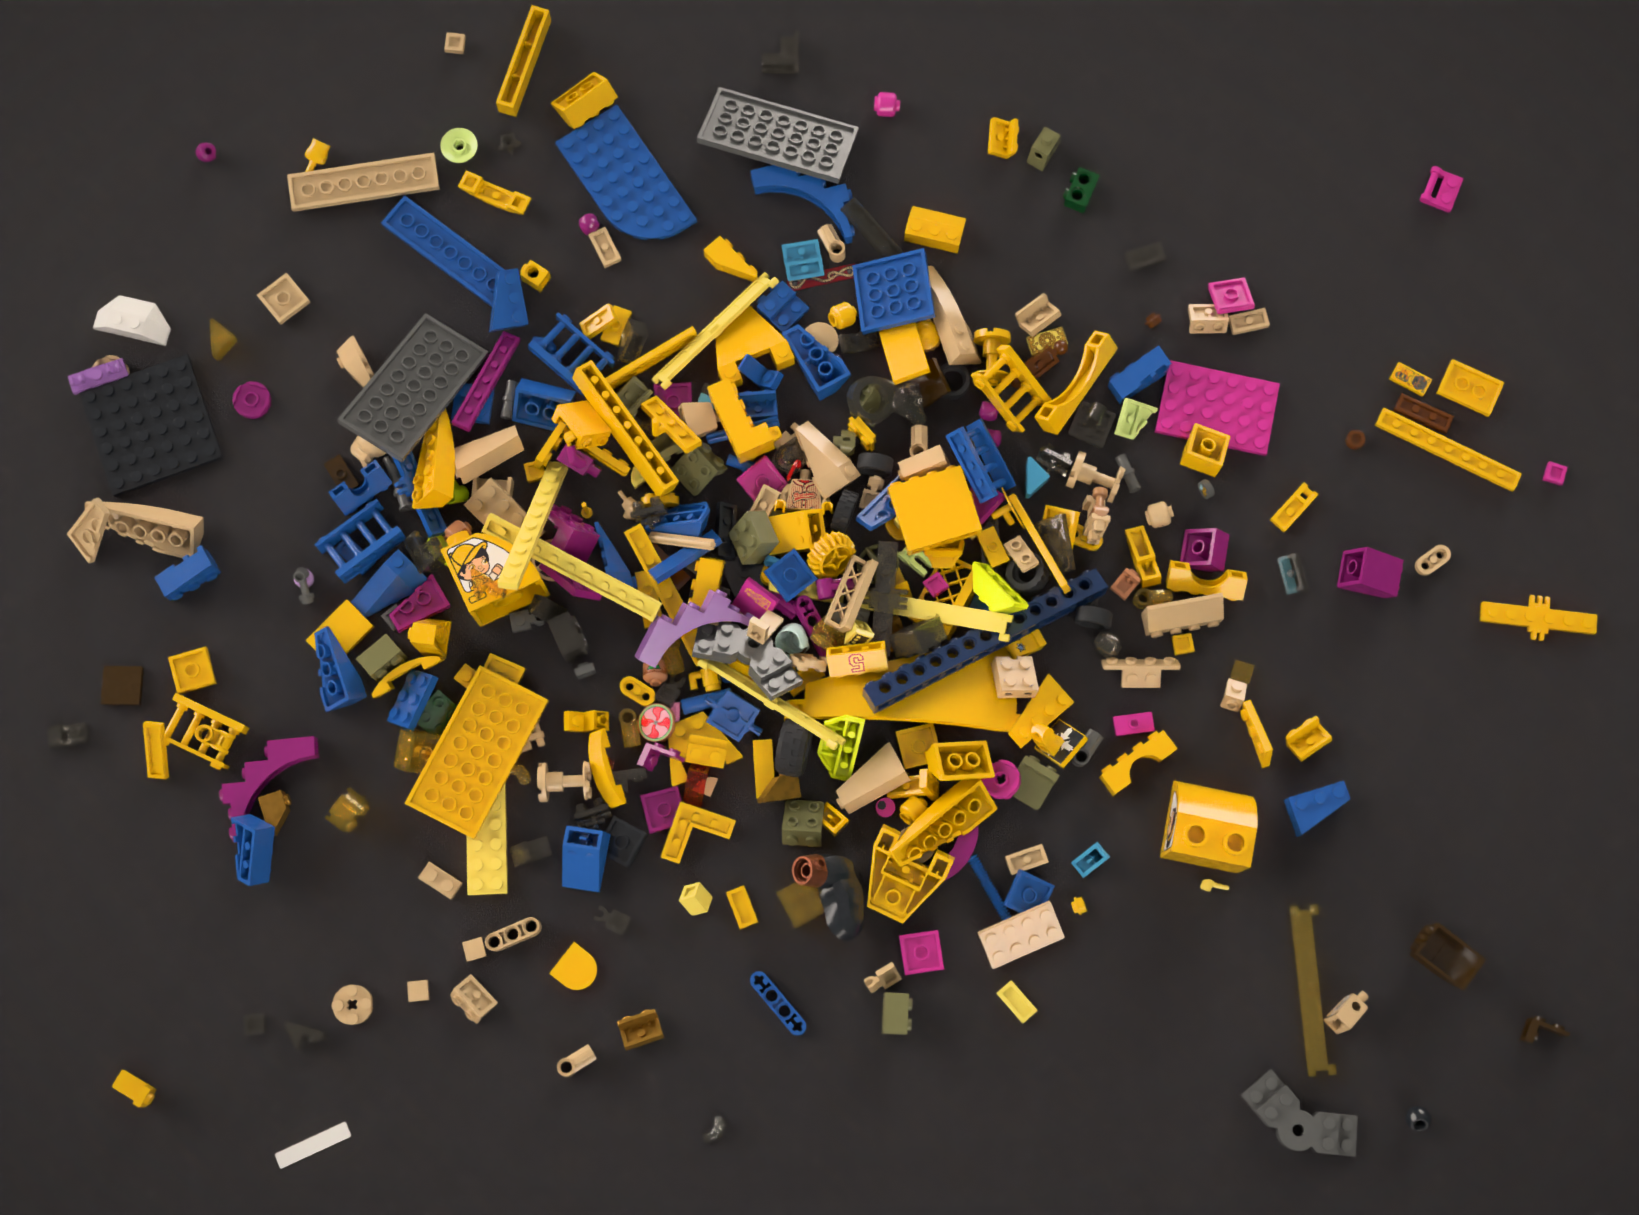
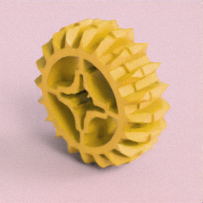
M832 531L830 534L826 533L825 537H820L818 542H814V547H810L811 552L807 554L808 559L806 562L808 567L818 579H837L839 574L843 575L851 555H854L856 552L853 541L847 535L839 531L837 533Z

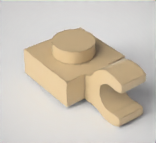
M891 962L875 972L877 976H869L864 979V982L870 992L873 993L881 986L887 989L902 978Z

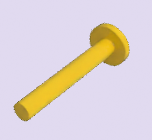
M583 502L581 504L583 508L581 515L584 518H590L593 511Z

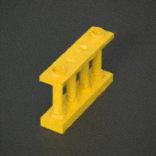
M1000 345L996 349L1000 354V358L983 375L972 373L971 377L974 379L975 386L984 392L1007 422L1006 426L1013 432L1023 433L1025 429L1020 422L1036 406H1042L1045 402L1051 401V398L1010 345ZM1004 364H1007L1011 369L1010 373L993 389L988 380ZM1015 378H1018L1021 382V387L1004 403L999 394ZM1026 392H1029L1032 396V401L1015 417L1009 409Z
M175 693L172 700L177 702L176 706L178 708L165 730L166 745L169 746L172 743L210 761L209 766L221 770L223 767L228 770L229 766L222 763L226 756L225 753L219 751L216 758L213 759L205 755L209 746L204 743L200 745L198 751L188 747L195 730L205 716L212 719L211 727L218 729L224 724L229 727V734L234 736L239 735L240 732L246 735L249 727ZM190 708L195 711V716L181 743L171 739V736L184 711ZM209 730L204 739H207L210 736Z

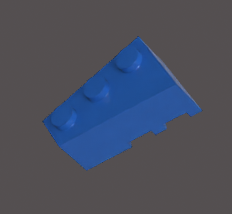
M518 268L499 271L495 279L489 332L524 327L529 324Z
M1158 345L1135 363L1129 364L1120 374L1117 372L1109 378L1110 381L1107 387L1119 404H1121L1125 398H1131L1165 376L1172 363Z
M252 814L232 817L231 822L235 824L236 836H233V841L237 842L238 854L235 855L237 880L248 886L269 882L275 826Z

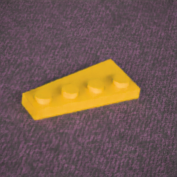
M1049 673L1039 686V691L1035 698L1028 702L1024 711L1008 733L1020 748L1032 739L1030 732L1034 724L1039 722L1048 726L1074 703Z

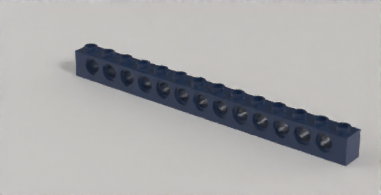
M1096 568L1091 571L1086 570L1079 577L1067 580L1071 591L1066 594L1071 596V598H1065L1062 588L1055 586L1048 590L1046 594L1035 596L1028 603L1027 609L1009 614L1014 616L1013 622L1007 623L1006 634H1010L1009 642L999 641L1000 633L971 629L965 636L953 638L943 647H936L932 650V653L926 656L925 654L920 655L914 662L901 665L897 671L893 673L887 672L881 679L868 682L863 688V697L873 713L876 714L1076 610L1077 607L1084 606L1105 595L1108 585ZM1080 586L1086 587L1087 590H1082ZM1047 603H1053L1055 606L1050 607ZM1031 611H1035L1039 615H1033L1031 614ZM1014 620H1020L1022 623L1017 624ZM981 637H988L990 640L984 641ZM970 645L973 649H966L964 646ZM948 654H954L956 658H950ZM937 662L940 666L934 667L931 663ZM921 671L923 675H916L914 672ZM902 679L905 680L906 683L899 684L897 681ZM886 688L889 690V692L883 693L880 691V689Z

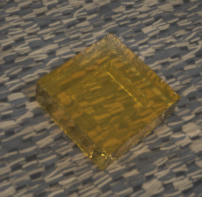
M1235 660L1230 679L1248 685L1254 665Z

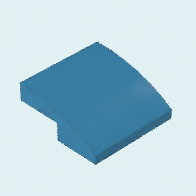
M818 239L781 245L788 281L824 276Z

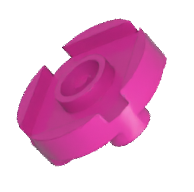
M998 760L999 762L992 763L995 777L982 779V782L991 797L1007 800L1018 791L1021 784V774L1012 762ZM1005 775L1006 781L999 784L997 778Z

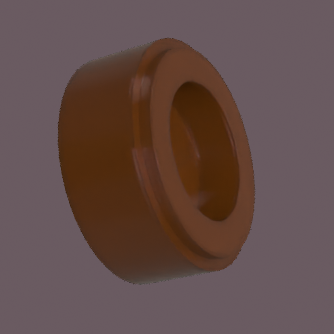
M1359 430L1350 431L1345 438L1346 445L1353 450L1360 449L1366 441L1365 435Z

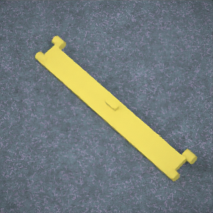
M766 272L760 275L651 380L655 384L662 382L660 386L666 390L672 385L670 380L713 339H716L768 287L773 289L779 283L778 279L774 277L769 280V275Z
M868 590L860 607L882 613L1000 633L999 641L1009 642L1010 634H1006L1007 623H1012L1014 618L1013 615Z
M703 659L698 661L697 665L705 670L711 669L764 702V705L768 708L775 709L827 742L826 746L832 750H836L838 744L843 746L846 742L844 737L778 697L770 701L754 681L725 663L711 660L705 661Z

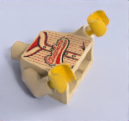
M807 469L800 470V479H792L790 484H786L774 505V511L777 508L783 509L782 513H785V509L786 511L797 512L822 508L823 515H825L826 510L831 511V514H833V504L830 497L827 499L823 498L814 485L813 480H811V470Z

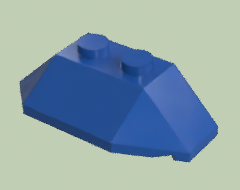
M707 502L678 505L665 510L661 514H654L647 523L645 530L648 532L701 537L702 532L707 526L710 513L709 504Z

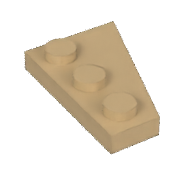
M95 498L91 501L67 533L88 563L95 562L110 515V511L100 498Z

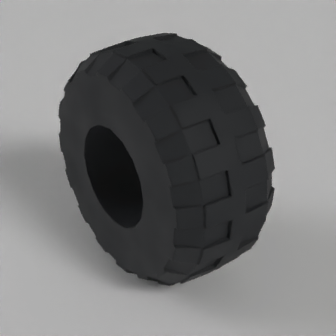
M791 719L785 720L780 731L775 756V770L785 776L799 777L804 774L807 767L813 733Z

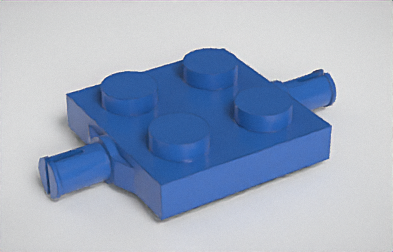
M728 688L717 701L709 695L704 699V703L713 707L706 722L739 742L749 730L758 736L762 733L763 729L754 724L760 708Z

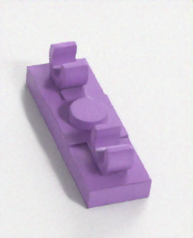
M120 358L69 375L68 379L73 394L77 395L88 389L127 377L129 374L124 359Z

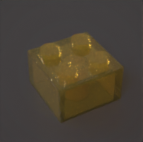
M795 882L777 892V896L795 929L825 913L817 888L800 885Z

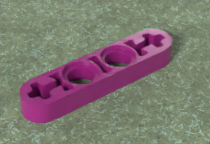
M806 595L799 596L793 601V608L818 655L826 657L827 648L837 646L812 600ZM801 602H805V603H806V605H805L804 607H800V606H799V604H801ZM809 610L811 611V613H808V614H806V615L804 616L803 613H805V612H807V611H809ZM809 616L814 617L816 620L814 627L808 624ZM818 633L825 636L823 644L817 641Z

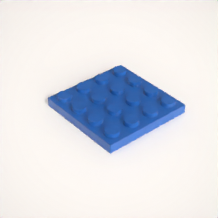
M924 248L852 265L861 332L863 335L936 317Z

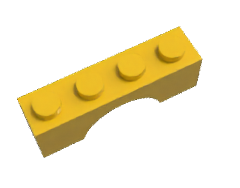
M1170 560L1166 586L1167 589L1174 592L1186 591L1193 595L1223 593V598L1230 601H1243L1248 579L1246 572L1227 569L1217 579L1203 580L1193 574L1189 563Z
M1156 730L1147 737L1149 739L1148 742L1145 744L1142 742L1138 743L1132 748L1134 752L1130 755L1124 753L1116 759L1118 761L1116 765L1112 767L1109 764L1101 770L1103 774L1099 778L1112 796L1131 783L1130 768L1134 761L1140 758H1151L1161 762L1177 750V747L1164 730L1160 733Z

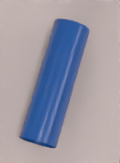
M727 689L682 699L681 704L684 715L713 708L703 702L706 696L709 695L717 701Z

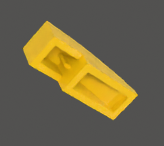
M1144 526L1125 530L1136 572L1140 575L1142 588L1161 584V573L1155 561L1156 556Z

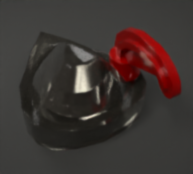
M797 437L780 446L772 458L773 465L777 469L788 473L787 481L791 479L792 474H796L802 469L804 462V451L801 450Z

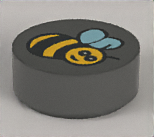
M1204 479L1198 483V489L1205 499L1214 496V488L1210 481Z

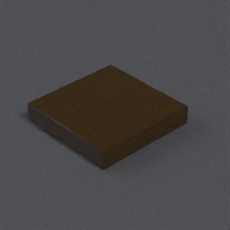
M931 358L927 361L930 373L907 381L920 409H925L951 392L936 358ZM917 394L921 396V406L918 403Z
M103 666L100 704L141 706L144 667Z

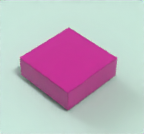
M1549 461L1543 480L1559 486L1563 485L1568 467Z
M936 572L922 582L933 598L949 589V585L939 572Z

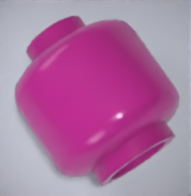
M880 92L878 96H875L874 111H877L878 116L894 117L896 111L900 110V100H897L895 93Z

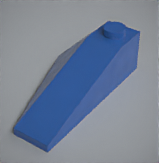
M324 627L314 633L316 656L320 659L321 669H318V676H322L323 686L320 687V695L325 711L330 712L366 698L367 695L361 677L330 627Z

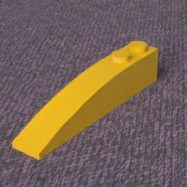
M960 780L912 823L890 850L898 866L902 867L922 857L923 853L933 851L938 848L937 846L945 842L949 843L959 835L969 833L998 809L982 780Z

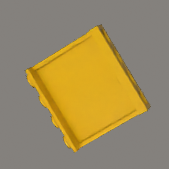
M951 465L940 472L934 470L920 478L919 476H914L903 483L897 481L890 484V487L887 489L906 544L908 556L973 537L982 532L961 465L957 467L956 465Z

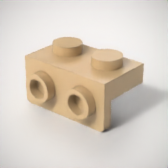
M1042 293L1015 314L1019 327L1032 337L1062 316L1060 310L1048 301L1045 293Z

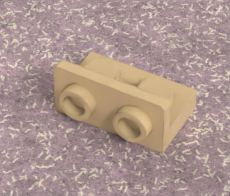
M1190 304L1188 306L1190 334L1227 332L1228 313L1217 314L1214 304Z
M472 974L458 984L450 994L453 1003L458 1007L460 1006L465 1011L467 1018L476 1024L498 1003Z

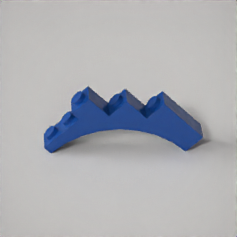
M775 165L750 170L755 194L768 192L786 193L812 202L833 220L842 235L844 243H852L855 231L853 225H849L850 213L848 208L853 197L851 190H847L846 183L827 188L826 181L809 175L801 176L799 172Z

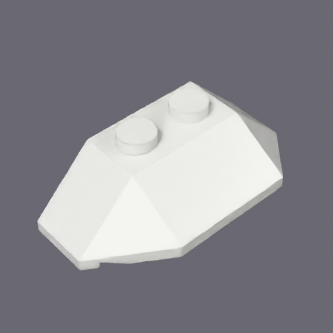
M121 295L98 311L93 326L95 330L166 346L171 330L155 303Z

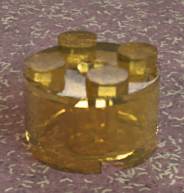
M351 787L347 789L349 793L346 796L342 794L329 810L331 816L326 815L325 819L344 833L346 831L351 832L358 824L357 818L364 816L370 809L369 801Z

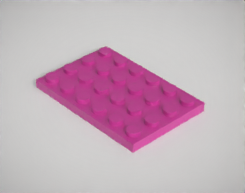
M1170 360L1172 364L1165 377L1155 433L1188 440L1194 424L1197 423L1230 435L1227 447L1229 449L1262 456L1267 455L1280 383Z

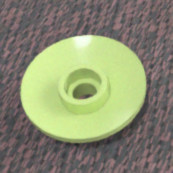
M454 128L443 136L440 146L446 159L454 163H464L475 155L478 143L471 131L465 128ZM459 146H463V149L457 150Z

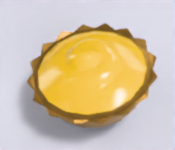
M927 319L916 322L924 352L934 351L941 342L934 321Z

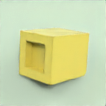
M698 882L684 886L679 902L694 916L708 912L712 896Z

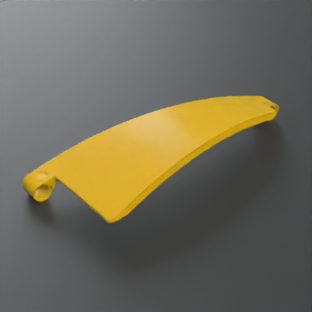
M965 646L966 649H973L972 646ZM1007 646L876 714L873 713L863 697L864 686L872 680L877 681L881 679L887 672L893 673L905 663L910 664L914 662L920 655L888 661V670H884L881 673L853 674L842 678L829 676L809 682L805 686V699L786 701L813 719H832L843 715H850L868 720L924 722L1009 732L1021 715L1016 714L1017 698L997 697L991 664L995 657H1010L1012 659L1006 649ZM948 654L950 658H956V655ZM937 662L931 663L934 667L940 666ZM921 671L914 672L916 675H923ZM902 679L897 681L899 684L906 683V681ZM886 688L880 689V691L883 693L889 692V690Z

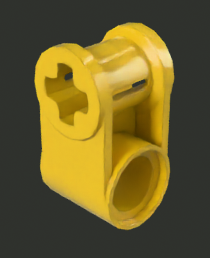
M205 724L198 726L195 730L197 740L227 755L232 740L236 738L232 734ZM209 730L210 736L207 739H202L203 731Z

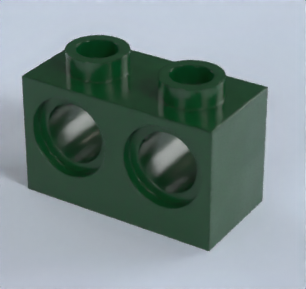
M1079 167L1077 173L1073 172L1069 181L1072 185L1070 189L1066 188L1062 197L1065 199L1063 206L1084 214L1100 175ZM1079 180H1086L1087 184H1082ZM1077 195L1081 199L1075 200L1072 196Z

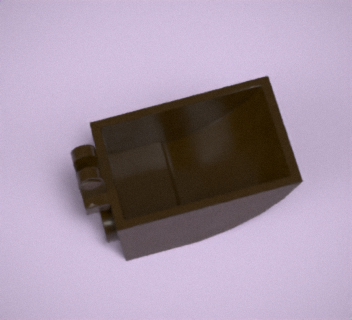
M1438 922L1431 925L1427 924L1422 928L1414 939V943L1410 947L1412 951L1409 954L1436 976L1462 991L1467 988L1487 960Z

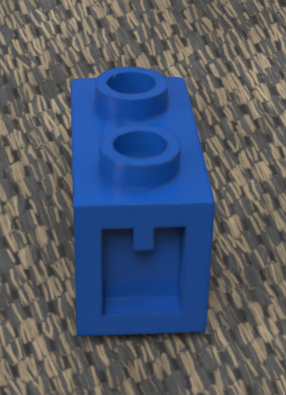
M745 354L738 367L741 373L764 390H776L784 376L779 371L766 369L750 354Z

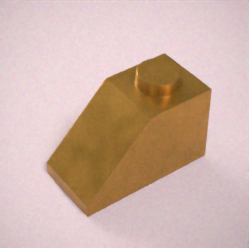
M782 774L772 778L757 799L758 803L800 798L799 778Z
M282 790L258 797L265 822L275 826L274 836L278 835L291 811L289 807L291 805L290 796Z

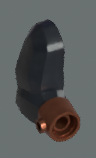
M813 854L798 857L792 866L794 880L800 885L819 890V897L824 908L827 925L836 937L843 941L855 939L864 928V893L856 877L853 862L846 857L832 854Z

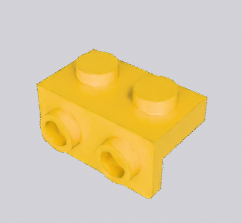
M996 117L990 119L988 154L1005 159L1016 154L1018 149L1017 135L1019 133L1018 119L1014 118L1011 121Z
M1317 716L1307 719L1302 726L1291 730L1285 737L1286 746L1301 762L1332 741V736L1320 725Z

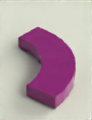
M978 826L965 835L957 836L956 843L949 853L955 859L945 880L958 873L970 859L977 843Z

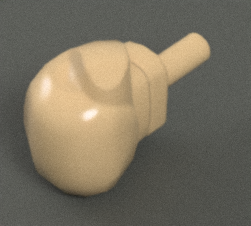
M620 490L618 494L624 501L622 503V507L625 510L623 517L627 520H636L642 512L641 505L632 497L627 498L622 490Z

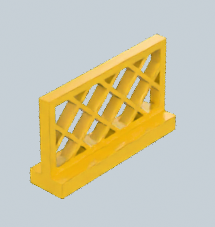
M958 559L953 569L943 571V568H934L930 576L941 569L939 573L941 576L943 575L946 583L945 574L956 571L958 580L947 584L952 586L960 583L961 591L951 595L950 589H947L948 597L938 599L937 596V600L933 602L942 603L951 600L952 605L968 607L975 594L973 591L972 565ZM963 568L971 570L968 577L960 579L958 570ZM924 587L918 599L924 600L925 595L929 593L926 587ZM908 617L909 620L942 635L948 640L951 639L957 628V625L943 623L939 629L933 626L932 621L929 624L926 622L929 620Z

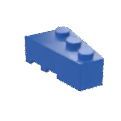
M202 545L196 548L198 552L192 556L185 555L182 558L184 560L177 566L173 564L154 577L163 595L168 600L180 599L185 592L198 589L200 584L216 579L217 575L221 573L212 554Z
M1340 781L1285 799L1284 803L1296 837L1307 832L1349 801L1350 796L1345 782Z

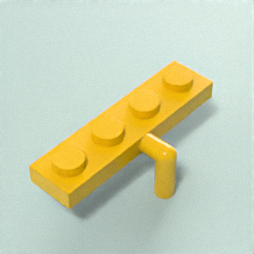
M657 395L641 403V409L652 419L653 436L657 437L665 432L686 454L702 445V440Z

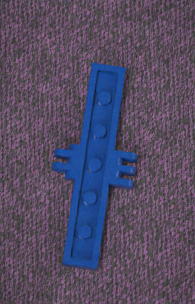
M411 451L403 462L394 457L392 458L401 475L399 481L394 483L395 488H400L397 490L398 495L406 494V497L410 496L413 502V479L418 464ZM438 508L416 509L429 538L445 535L444 532L447 527Z

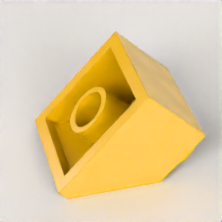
M1195 423L1183 450L1180 465L1216 477L1223 466L1230 435Z

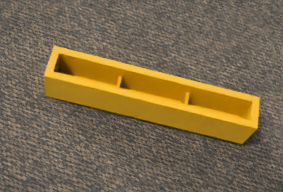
M531 6L496 101L498 111L514 117L517 116L551 23L550 12L547 9Z

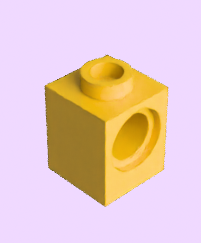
M532 260L528 264H524L520 270L522 281L539 292L543 290L551 279L549 271ZM534 272L538 273V276L535 278L529 277Z

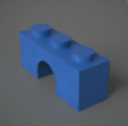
M376 459L360 470L364 475V483L361 487L352 489L345 482H342L328 492L345 516L355 512L359 506L371 501L376 494L385 491L392 484V481Z

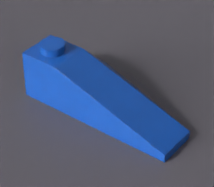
M797 324L782 332V336L788 341L798 365L819 401L836 393L851 377V373L843 360L830 352L825 345L823 346L800 325Z
M594 522L596 532L600 535L598 541L602 550L601 554L606 574L633 588L638 587L636 577L631 576L629 569L599 522Z
M398 549L383 563L351 603L367 618L383 608L395 604L407 596H411L415 589L427 580V577Z

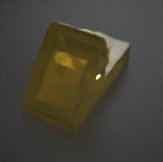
M473 567L470 569L474 595L477 600L481 598L487 588V592L495 598L498 595L502 598L506 596L508 591L504 588H498L497 582Z

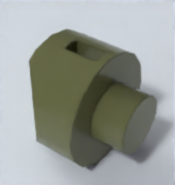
M841 430V436H833V444L846 456H851L855 450L856 434L850 430Z

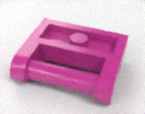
M1433 166L1430 171V179L1425 192L1421 194L1420 201L1450 213L1464 178L1443 171L1438 166ZM1437 178H1440L1442 182L1436 197L1433 198L1431 196Z

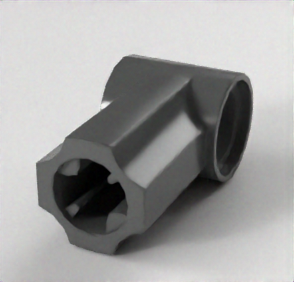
M1089 729L1085 736L1088 740L1077 752L1084 754L1085 761L1079 762L1075 754L1071 759L1074 766H1085L1103 740V737L1095 730Z

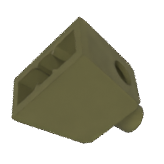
M1044 127L1031 148L1027 163L1043 171L1059 146L1061 136L1051 129Z

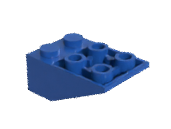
M566 826L562 851V887L600 892L611 834L600 830Z

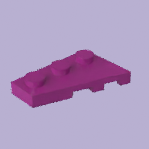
M431 574L421 586L419 585L415 589V592L408 599H405L389 614V617L397 632L400 633L412 627L413 622L428 619L450 608V604L433 574Z

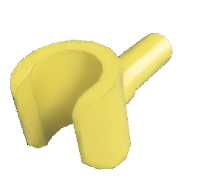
M1204 879L1200 885L1201 889L1208 892L1211 891L1212 887L1229 890L1228 885L1218 884L1210 879Z

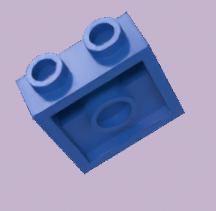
M784 281L778 283L773 289L770 288L771 292L767 296L762 295L757 301V312L781 334L792 328L809 311V307L796 296V292Z

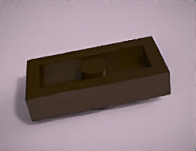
M340 454L324 463L325 468L337 486L345 482L349 488L356 489L360 487Z

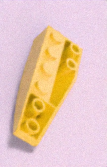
M446 409L423 438L416 474L413 479L412 508L414 509L443 507L453 499L455 450Z

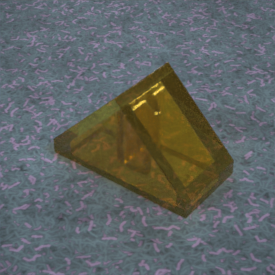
M210 319L212 356L218 361L226 355L238 340L216 320Z

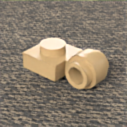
M877 475L869 477L867 487H870L871 490L864 488L859 508L864 509L880 494L877 491H882L885 482L882 477Z

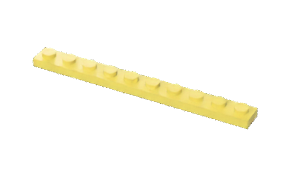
M551 461L548 463L498 579V588L518 590L568 471V466L565 464Z
M491 513L487 517L482 532L503 539L513 545L520 528ZM539 538L531 558L652 622L655 620L662 606L661 602Z

